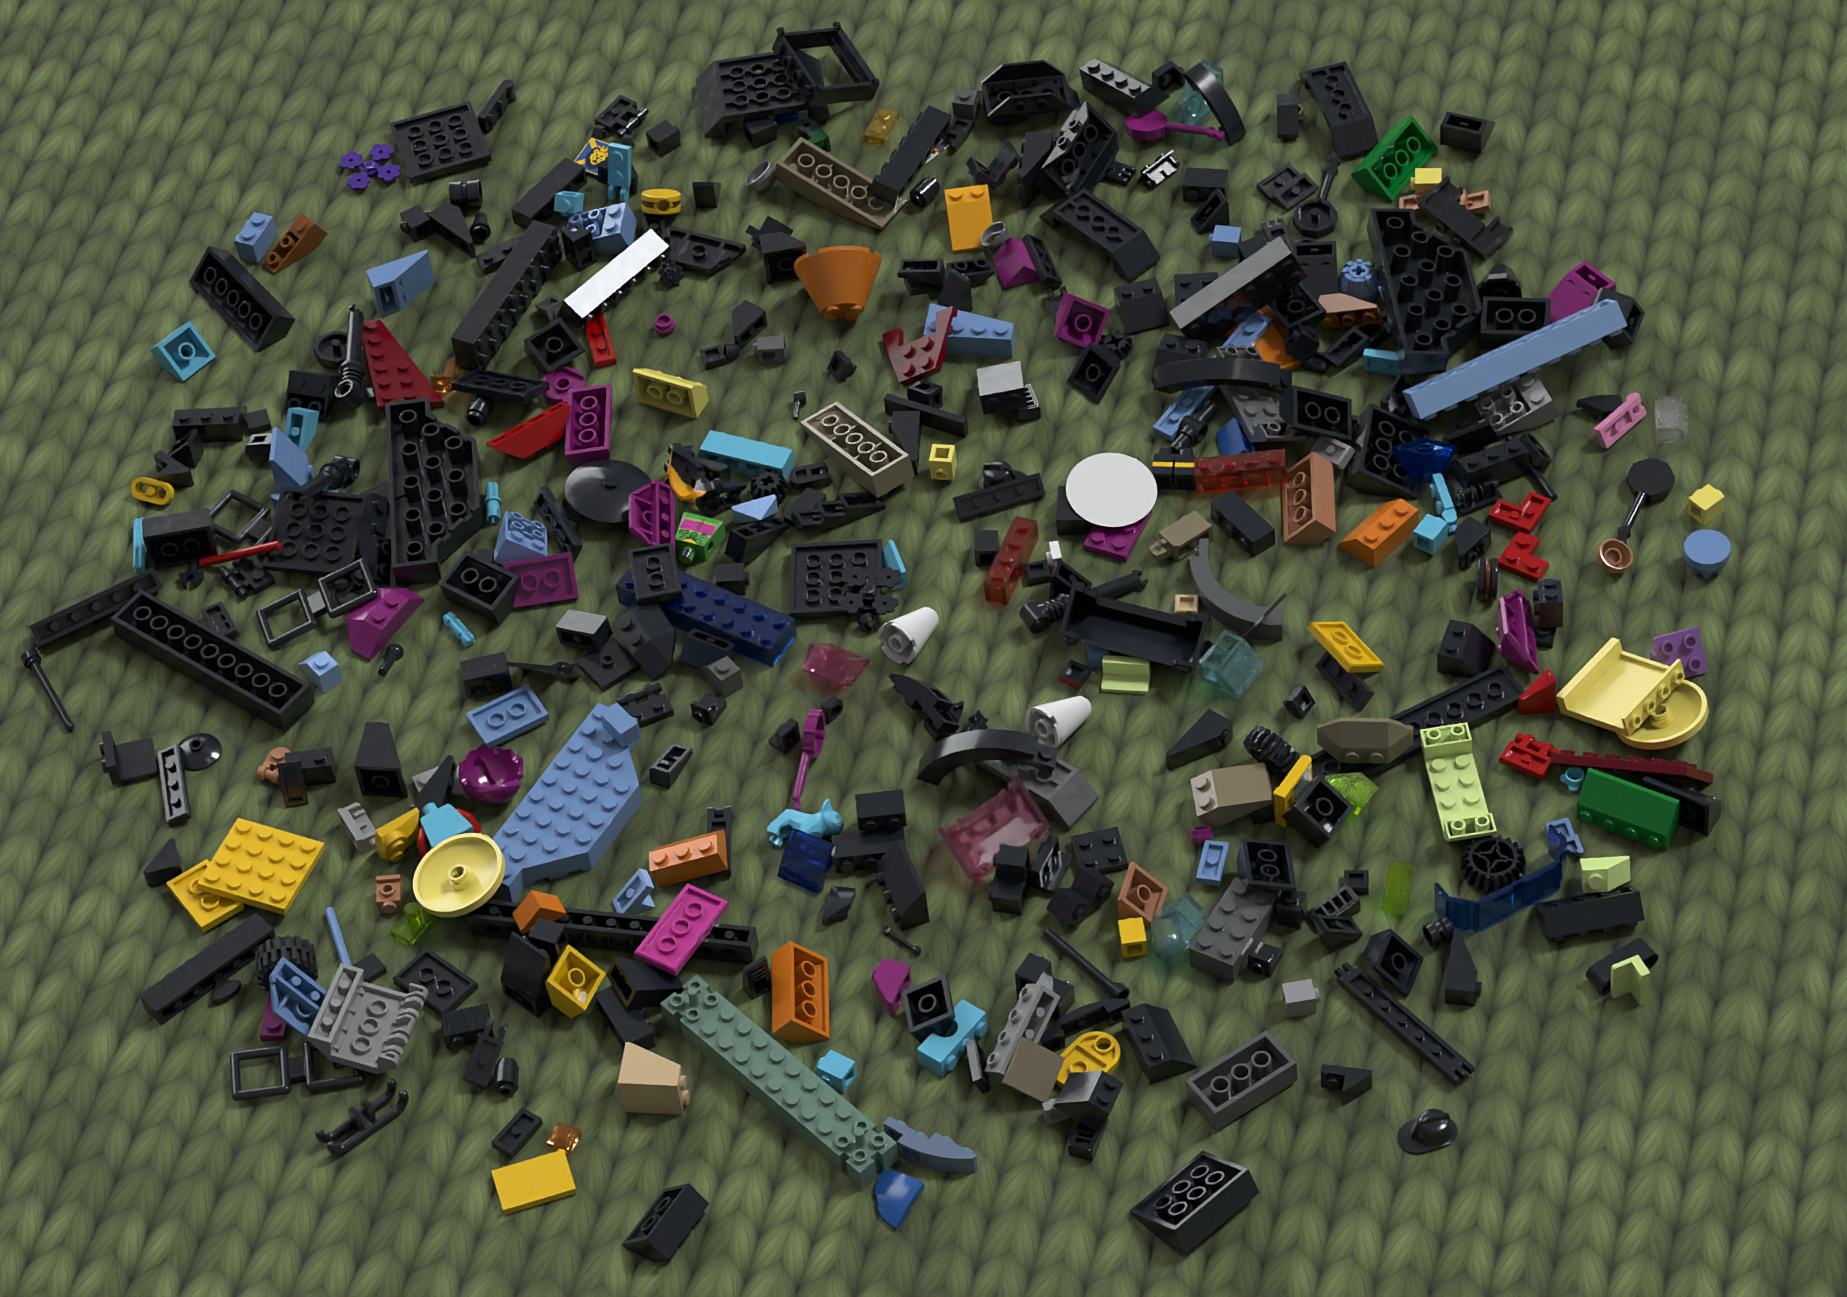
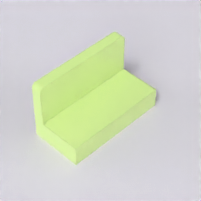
M1103 655L1102 692L1148 694L1151 677L1150 661L1136 657Z
M1639 955L1612 965L1611 996L1616 998L1631 992L1640 1006L1649 1003L1650 972Z

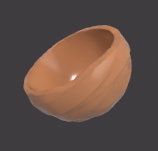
M1611 538L1599 544L1596 551V559L1601 569L1605 572L1619 574L1625 572L1631 566L1633 554L1624 542Z

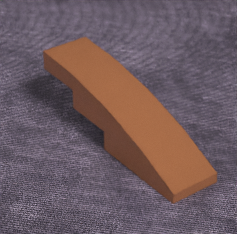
M1463 189V194L1457 200L1473 215L1491 211V195L1489 190L1467 195L1465 189ZM1430 191L1400 197L1399 208L1414 209L1415 217L1430 218L1418 208V202Z

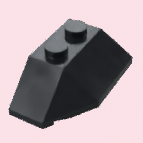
M658 602L640 606L637 603L632 604L615 618L613 624L628 649L655 681L673 667L677 632Z

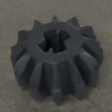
M765 470L763 474L756 473V477L751 479L750 495H752L753 500L775 494L777 503L781 504L782 499L787 497L788 484L782 473L777 474L775 470L768 473Z

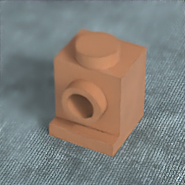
M400 874L376 876V903L379 914L403 912L404 888Z

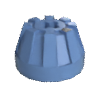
M1356 259V262H1351L1350 260L1345 264L1338 277V293L1369 303L1380 294L1377 288L1380 286L1377 271L1372 263L1369 261L1367 263L1363 262V259Z
M1699 530L1689 535L1684 542V558L1692 573L1696 576L1699 574L1703 575V578H1710L1713 574L1717 576L1722 572L1730 559V542L1726 536L1718 531Z

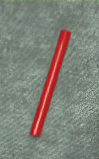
M274 541L199 560L201 568L280 550L281 543L280 541Z

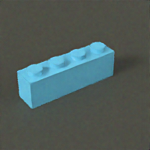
M710 430L700 447L701 458L724 463L731 466V471L754 477H756V473L763 474L765 470L770 473L775 470L777 474L782 473L784 479L787 480L795 465L792 449L737 437L723 432Z

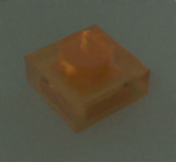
M558 1121L547 1139L548 1146L557 1150L564 1149V1152L570 1154L582 1135L581 1130Z

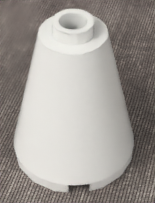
M923 607L886 622L879 628L877 635L878 640L881 639L883 643L881 649L896 663H910L916 658L938 626L939 618L933 609Z
M1076 696L1034 706L1026 714L1027 729L1030 734L1034 733L1035 736L1039 737L1038 743L1057 749L1090 717L1091 703L1082 696Z

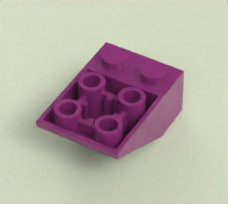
M1583 261L1568 271L1546 297L1551 299V324L1592 306L1599 288L1604 287L1616 291V283L1588 262Z

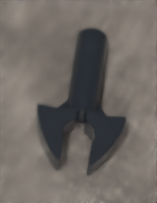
M195 559L189 562L187 572H179L181 584L186 590L187 583L191 578L194 579V589L198 588L205 578L203 572H197L199 562Z

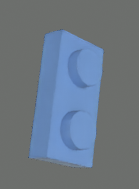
M1205 840L1196 875V884L1220 887L1230 849L1229 843Z

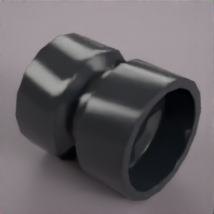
M480 179L467 180L466 184L462 181H450V203L457 205L459 208H464L465 205L469 207H482L483 194Z

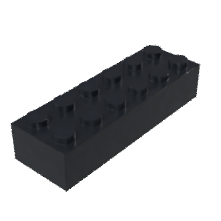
M1279 236L1169 312L1186 337L1206 341L1208 346L1212 341L1224 335L1231 328L1243 322L1253 313L1262 309L1265 305L1308 276L1281 236Z

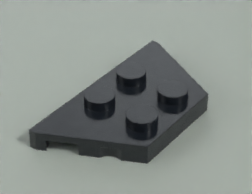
M673 226L669 228L670 261H675L683 269L712 275L746 252L745 244Z

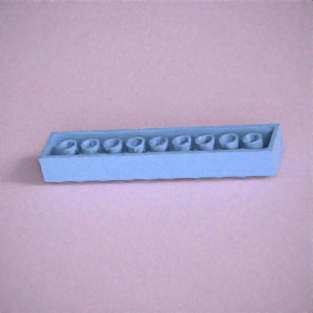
M1606 299L1406 389L1402 393L1412 416L1426 421L1436 417V412L1445 409V411L1456 408L1458 406L1457 402L1463 400L1468 402L1478 397L1477 393L1482 391L1488 393L1498 389V384L1502 382L1511 383L1520 378L1519 374L1536 372L1540 369L1539 365L1556 363L1561 360L1560 356L1564 354L1573 355L1580 352V347L1589 344V346L1598 344L1602 341L1601 337L1618 335L1623 332L1621 328L1626 327L1627 324L1618 302Z

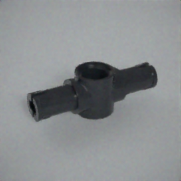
M1208 400L1198 413H1194L1192 417L1189 415L1183 417L1178 428L1179 436L1169 446L1172 454H1180L1181 450L1189 444H1192L1194 441L1201 442L1208 432V421L1218 410L1214 402Z

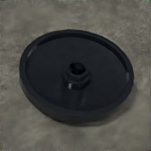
M610 459L591 461L576 468L567 478L564 492L565 503L570 512L586 524L605 529L629 527V495L649 484L651 479L640 468L627 462Z

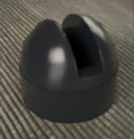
M733 342L724 343L726 360L736 359L740 355L738 344Z
M865 613L857 619L859 627L866 633L872 632L871 629L875 630L877 627V620L873 613Z

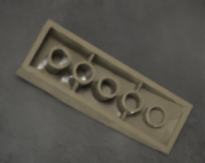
M802 137L776 163L775 179L821 207L867 226L882 230L906 204V200L902 197L896 206L873 197L874 187L871 186L872 179Z
M837 401L800 422L810 437L843 471L877 498L887 494L890 490L904 484L915 476L910 457L906 452Z

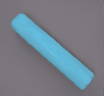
M142 517L140 519L136 518L133 521V568L136 573L146 570V548L142 536V519L144 518Z

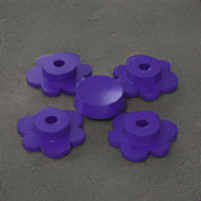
M375 144L372 147L373 150L369 152L374 161H367L364 164L362 155L356 154L353 151L341 156V168L353 170L361 166L362 172L359 174L353 173L351 178L346 180V184L351 186L352 190L366 189L368 183L371 182L370 177H374L377 174L379 179H384L386 182H391L400 176L401 168L399 165L388 163L380 167L377 162L388 160L389 156L394 153V149L389 147V144Z

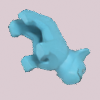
M826 799L821 810L816 814H806L786 809L777 819L770 823L767 828V835L770 836V845L777 848L782 847V840L784 838L794 835L796 842L801 844L799 854L810 858L812 855L811 849L825 835H839L843 830L844 822L840 814L832 809L831 801Z

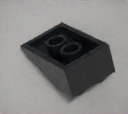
M1241 838L1236 864L1238 876L1247 887L1296 892L1289 842Z

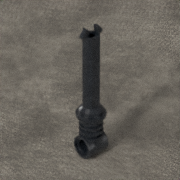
M355 304L348 307L350 311L348 314L345 362L338 368L340 383L335 389L336 397L349 410L359 408L365 400V394L361 391L365 368L360 363L364 314L359 309H355Z
M336 455L332 462H328L320 468L318 476L296 488L291 493H286L287 500L302 504L308 502L310 498L327 488L336 490L346 480H356L360 472V460Z
M1132 570L1131 574L1093 588H1097L1099 596L1112 598L1139 587L1144 589L1148 584V579L1141 581L1139 576L1142 575V571ZM1059 593L1056 598L1040 604L1036 601L1029 602L1021 608L1019 615L1031 633L1039 634L1045 631L1050 623L1063 620L1069 595Z

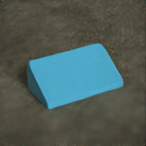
M889 540L882 551L883 569L890 567L893 570L900 571L902 583L891 588V591L907 587L908 581L905 567L895 543Z

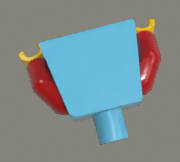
M429 803L423 808L425 816L420 819L421 827L417 830L416 845L421 859H423L440 842L464 833L482 834V829L474 816L469 812L455 809L450 804L437 808L434 803Z

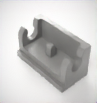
M353 803L345 808H339L337 811L341 825L359 854L363 855L375 849L376 829L367 817L364 809L352 813L354 810L361 808L360 803Z

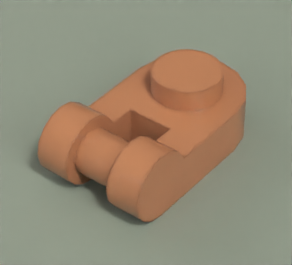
M285 747L273 749L268 754L263 765L259 766L256 773L257 779L264 781L269 779L272 783L281 784L277 763L285 762V753L290 752L289 749Z

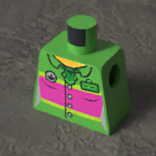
M684 512L675 536L677 553L680 554L679 560L686 565L691 564L694 558L703 561L708 560L726 538L724 522Z

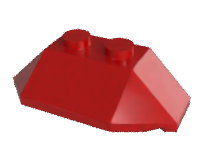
M560 402L495 439L490 440L486 445L489 448L516 457L530 459L537 454L536 451L554 446L556 444L555 441L562 437L571 407L568 403Z

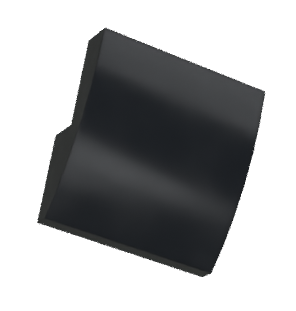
M1289 162L1260 181L1256 186V189L1264 197L1286 211L1319 188L1305 172L1300 174Z

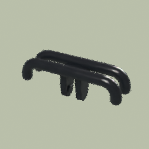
M389 1079L387 1081V1089L381 1096L371 1103L368 1099L363 1098L360 1101V1111H357L352 1106L348 1109L349 1119L329 1133L325 1134L323 1130H317L315 1137L320 1143H328L327 1150L330 1154L335 1156L342 1155L398 1116L406 1108L409 1095L405 1090L400 1091L397 1104L376 1119L374 1112L388 1103L397 1090L396 1080ZM353 1127L358 1131L340 1145L332 1142Z

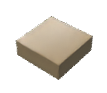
M1175 595V615L1186 617L1188 611L1193 613V617L1198 615L1199 595Z

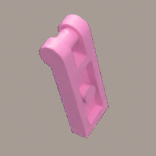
M1639 393L1629 394L1626 397L1627 400L1594 428L1602 448H1609L1646 415L1644 406L1640 404L1641 398Z

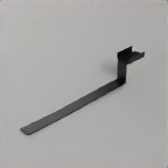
M1284 593L1225 652L1208 640L1201 659L1213 647L1226 656L1286 597V594Z

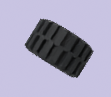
M285 935V937L278 936L275 939L265 941L266 944H261L259 949L256 950L257 983L261 986L262 990L268 991L269 994H271L269 976L282 957L286 958L315 982L318 979L316 949L307 939H301L299 936L290 937V935Z

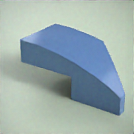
M1568 817L1545 823L1544 828L1553 848L1573 855L1583 856L1584 851L1578 835L1574 834Z

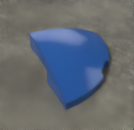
M882 1171L875 1186V1198L879 1205L877 1207L879 1215L886 1224L897 1231L911 1213L910 1206L925 1189L924 1183L896 1171Z

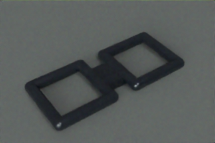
M229 489L210 509L213 520L234 499L259 512L238 535L213 523L215 533L236 545H241L247 538L256 542L254 546L268 543L272 523L265 519L271 513L269 507L234 489ZM265 553L258 556L264 559Z
M360 558L318 579L317 586L319 592L307 597L305 590L300 588L256 610V617L267 647L274 649L316 628V618L328 613L330 618L335 619L377 598L379 592L367 561L364 558ZM360 569L368 592L335 607L327 585ZM299 600L307 622L274 638L266 615Z
M311 1042L304 1043V1056L289 1058L288 1047L285 1045L237 1051L230 1054L231 1090L234 1101L287 1095L291 1092V1083L306 1082V1089L308 1091L361 1085L365 1082L364 1070L354 1068V1076L315 1081L313 1051H318V1049ZM279 1056L280 1086L241 1090L240 1061Z

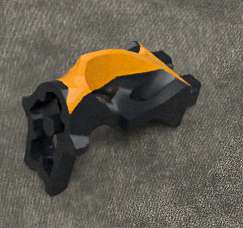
M681 443L669 445L667 452L670 454V460L665 463L663 469L667 473L665 484L671 486L673 492L681 501L696 505L701 512L709 514L710 517H715L723 509L740 504L739 496L747 488V484L744 481L723 482L719 478L712 481L708 480L705 477L706 472H703L704 466L693 458L695 453L692 445L682 446ZM727 493L725 496L720 497L721 494Z

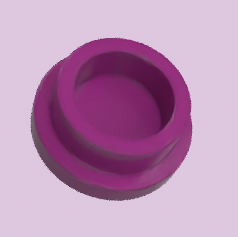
M668 314L658 315L653 323L654 330L659 334H668L675 329V321Z
M1197 826L1191 828L1189 837L1190 840L1195 841V844H1204L1205 840H1209L1214 835L1210 830V826Z

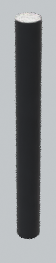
M1508 436L1506 442L1515 439L1514 436ZM1529 458L1530 475L1547 498L1551 499V502L1555 501L1558 498L1557 494L1540 471L1530 462Z

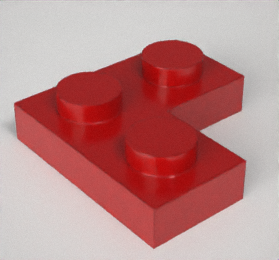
M1531 491L1520 506L1498 499L1488 514V520L1531 535L1550 507L1551 499Z
M1518 531L1498 558V568L1537 583L1548 571L1549 562L1532 556L1540 544V539Z

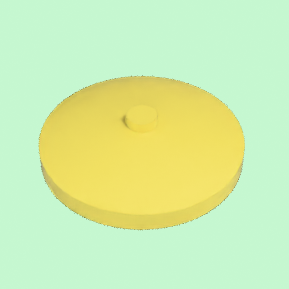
M1683 679L1629 737L1619 733L1616 734L1624 743L1639 749L1655 750L1680 744L1694 736L1705 724L1709 713L1706 696L1699 686Z
M464 833L450 837L432 848L419 863L413 878L415 897L427 912L435 916L456 917L472 912L486 903L502 883L506 868L504 855L498 845L485 835Z

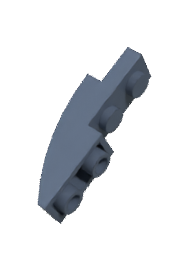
M890 1116L883 1123L885 1133L898 1144L899 1156L913 1163L934 1170L952 1173H976L978 1170L976 1154L971 1149L963 1148L956 1144L948 1136H942L935 1132L929 1139L923 1132H916L909 1128L905 1122L897 1121Z

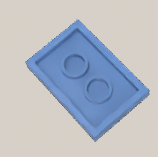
M528 684L466 713L468 722L489 749L550 720L548 712Z

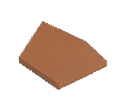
M1135 862L1129 864L1118 898L1119 920L1142 917L1144 926L1153 928L1157 925L1168 888Z

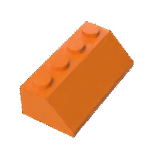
M789 941L771 955L772 1034L791 1043L827 1040L830 1038L828 959Z

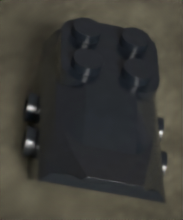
M1045 60L1001 64L981 81L986 120L993 125L1021 123L1028 118V115L1074 110L1080 107L1077 91L1068 85L1065 73Z
M1086 100L1081 107H1077L1072 111L1061 128L1060 138L1042 166L1035 184L1049 200L1065 198L1070 193L1083 188L1087 191L1093 188L1103 179L1104 173L1115 161V156L1120 150L1118 132Z

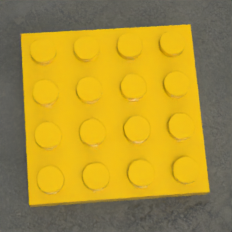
M238 818L197 882V888L207 893L286 915L323 854L325 843Z

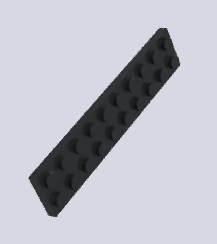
M1499 664L1390 717L1389 719L1401 722L1404 725L1413 726L1414 742L1412 747L1389 764L1340 763L1323 749L1310 756L1312 759V780L1320 775L1340 792L1422 752L1420 730L1466 722L1469 728L1474 727L1517 706L1518 698L1525 690L1503 664Z

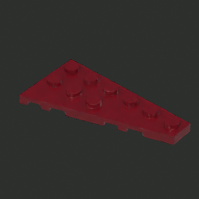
M380 319L363 321L362 345L378 413L386 412L385 403L427 397L430 399L432 408H443L444 400Z
M1561 750L1560 754L1552 753L1551 763L1562 766L1587 769L1595 767V769L1614 772V769H1617V771L1627 772L1628 774L1657 775L1662 778L1670 776L1671 778L1690 781L1693 778L1711 784L1713 782L1712 773L1699 770L1696 764H1689L1686 761L1673 760V762H1668L1657 758L1646 760L1636 756H1628V760H1620V755L1606 754L1605 758H1599L1597 753L1583 752V756L1575 755V751Z

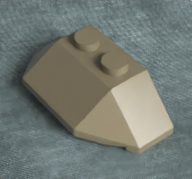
M1337 718L1325 724L1317 725V744L1340 763L1389 764L1412 747L1414 742L1413 726L1404 725L1389 718Z

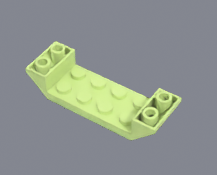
M1467 722L1420 730L1425 768L1444 839L1451 842L1497 834L1493 815L1488 813L1473 758L1472 738Z

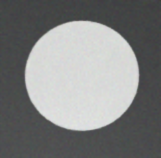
M1101 453L1082 460L1073 468L1067 479L1066 495L1075 512L1085 520L1100 526L1121 527L1139 521L1150 512L1156 501L1157 485L1150 470L1135 458L1119 453Z

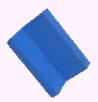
M1232 418L1216 433L1225 466L1230 467L1240 457L1252 463L1260 458L1255 442H1249L1237 419Z

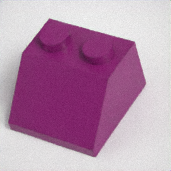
M1064 292L1056 313L1054 336L1084 348L1089 343L1098 344L1111 310Z

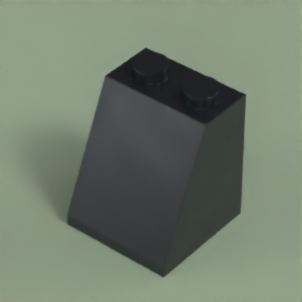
M366 722L354 763L361 794L366 796L408 798L404 775L389 723Z

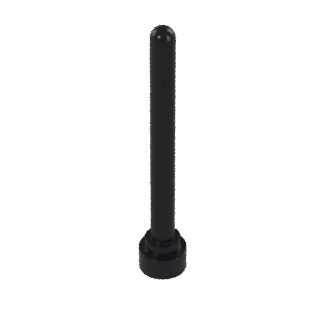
M36 649L26 650L21 655L24 666L33 670L65 729L72 731L74 724L40 666L41 656Z
M1049 928L1044 930V936L1107 989L1110 999L1128 998L1130 990L1123 983L1111 981L1053 930Z

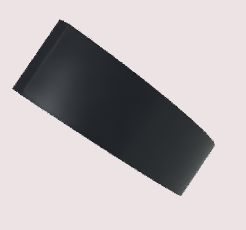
M1199 62L1183 73L1194 92L1199 91L1221 125L1218 127V130L1225 132V140L1229 146L1246 135L1242 119L1233 101L1220 82L1204 65Z
M1109 999L1077 1008L1058 1019L1044 1032L1040 1038V1046L1056 1052L1066 1047L1065 1038L1104 1020L1109 1027L1122 1022L1121 1011L1131 1008L1130 1001L1128 999Z

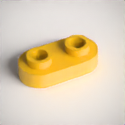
M139 477L131 484V493L139 500L166 505L174 498V489L166 482ZM144 485L147 487L146 492L143 491ZM163 490L166 491V496H165V497H164L163 494H162V493H163Z

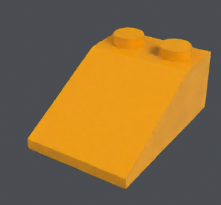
M988 185L945 190L953 254L983 250L980 247L981 236L993 224ZM995 236L990 238L987 243L993 242Z

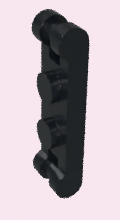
M724 805V808L707 807V833L722 829L725 831L728 867L727 870L709 874L707 877H715V874L732 876L731 805Z

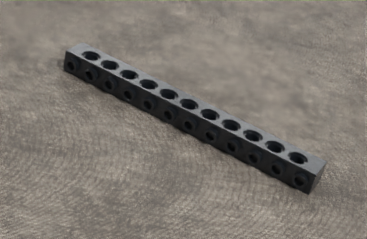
M488 900L479 908L469 912L468 921L472 935L510 939L511 933L514 931L519 936L528 938L529 932L522 934L513 918V913L521 903ZM564 908L567 916L553 922L566 925L569 937L567 945L635 952L661 917ZM716 923L690 958L751 964L755 961L759 947L756 927Z

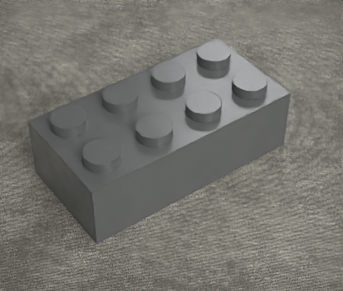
M1234 878L1190 945V966L1234 983L1248 962L1249 952L1256 950L1276 919V905L1279 895L1265 889L1247 887L1242 880Z
M1266 1030L1185 1080L1186 1097L1217 1131L1298 1080L1297 1063Z

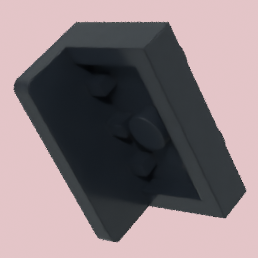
M1049 834L1046 842L1041 843L1036 860H1032L1029 866L1032 887L1052 894L1059 887L1073 861L1071 854L1060 851L1059 836Z

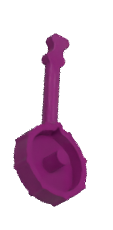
M1149 111L1140 118L1130 114L1125 121V132L1133 139L1154 140L1164 137L1165 134H1169L1171 131L1207 135V137L1215 138L1219 142L1225 139L1224 131H1217L1214 127L1169 122L1166 115L1157 111Z
M811 709L806 715L803 730V751L793 792L795 811L801 812L800 798L804 790L809 762L811 759L819 757L823 741L825 740L826 731L823 710Z

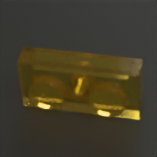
M879 107L864 133V141L884 145L899 118V111Z

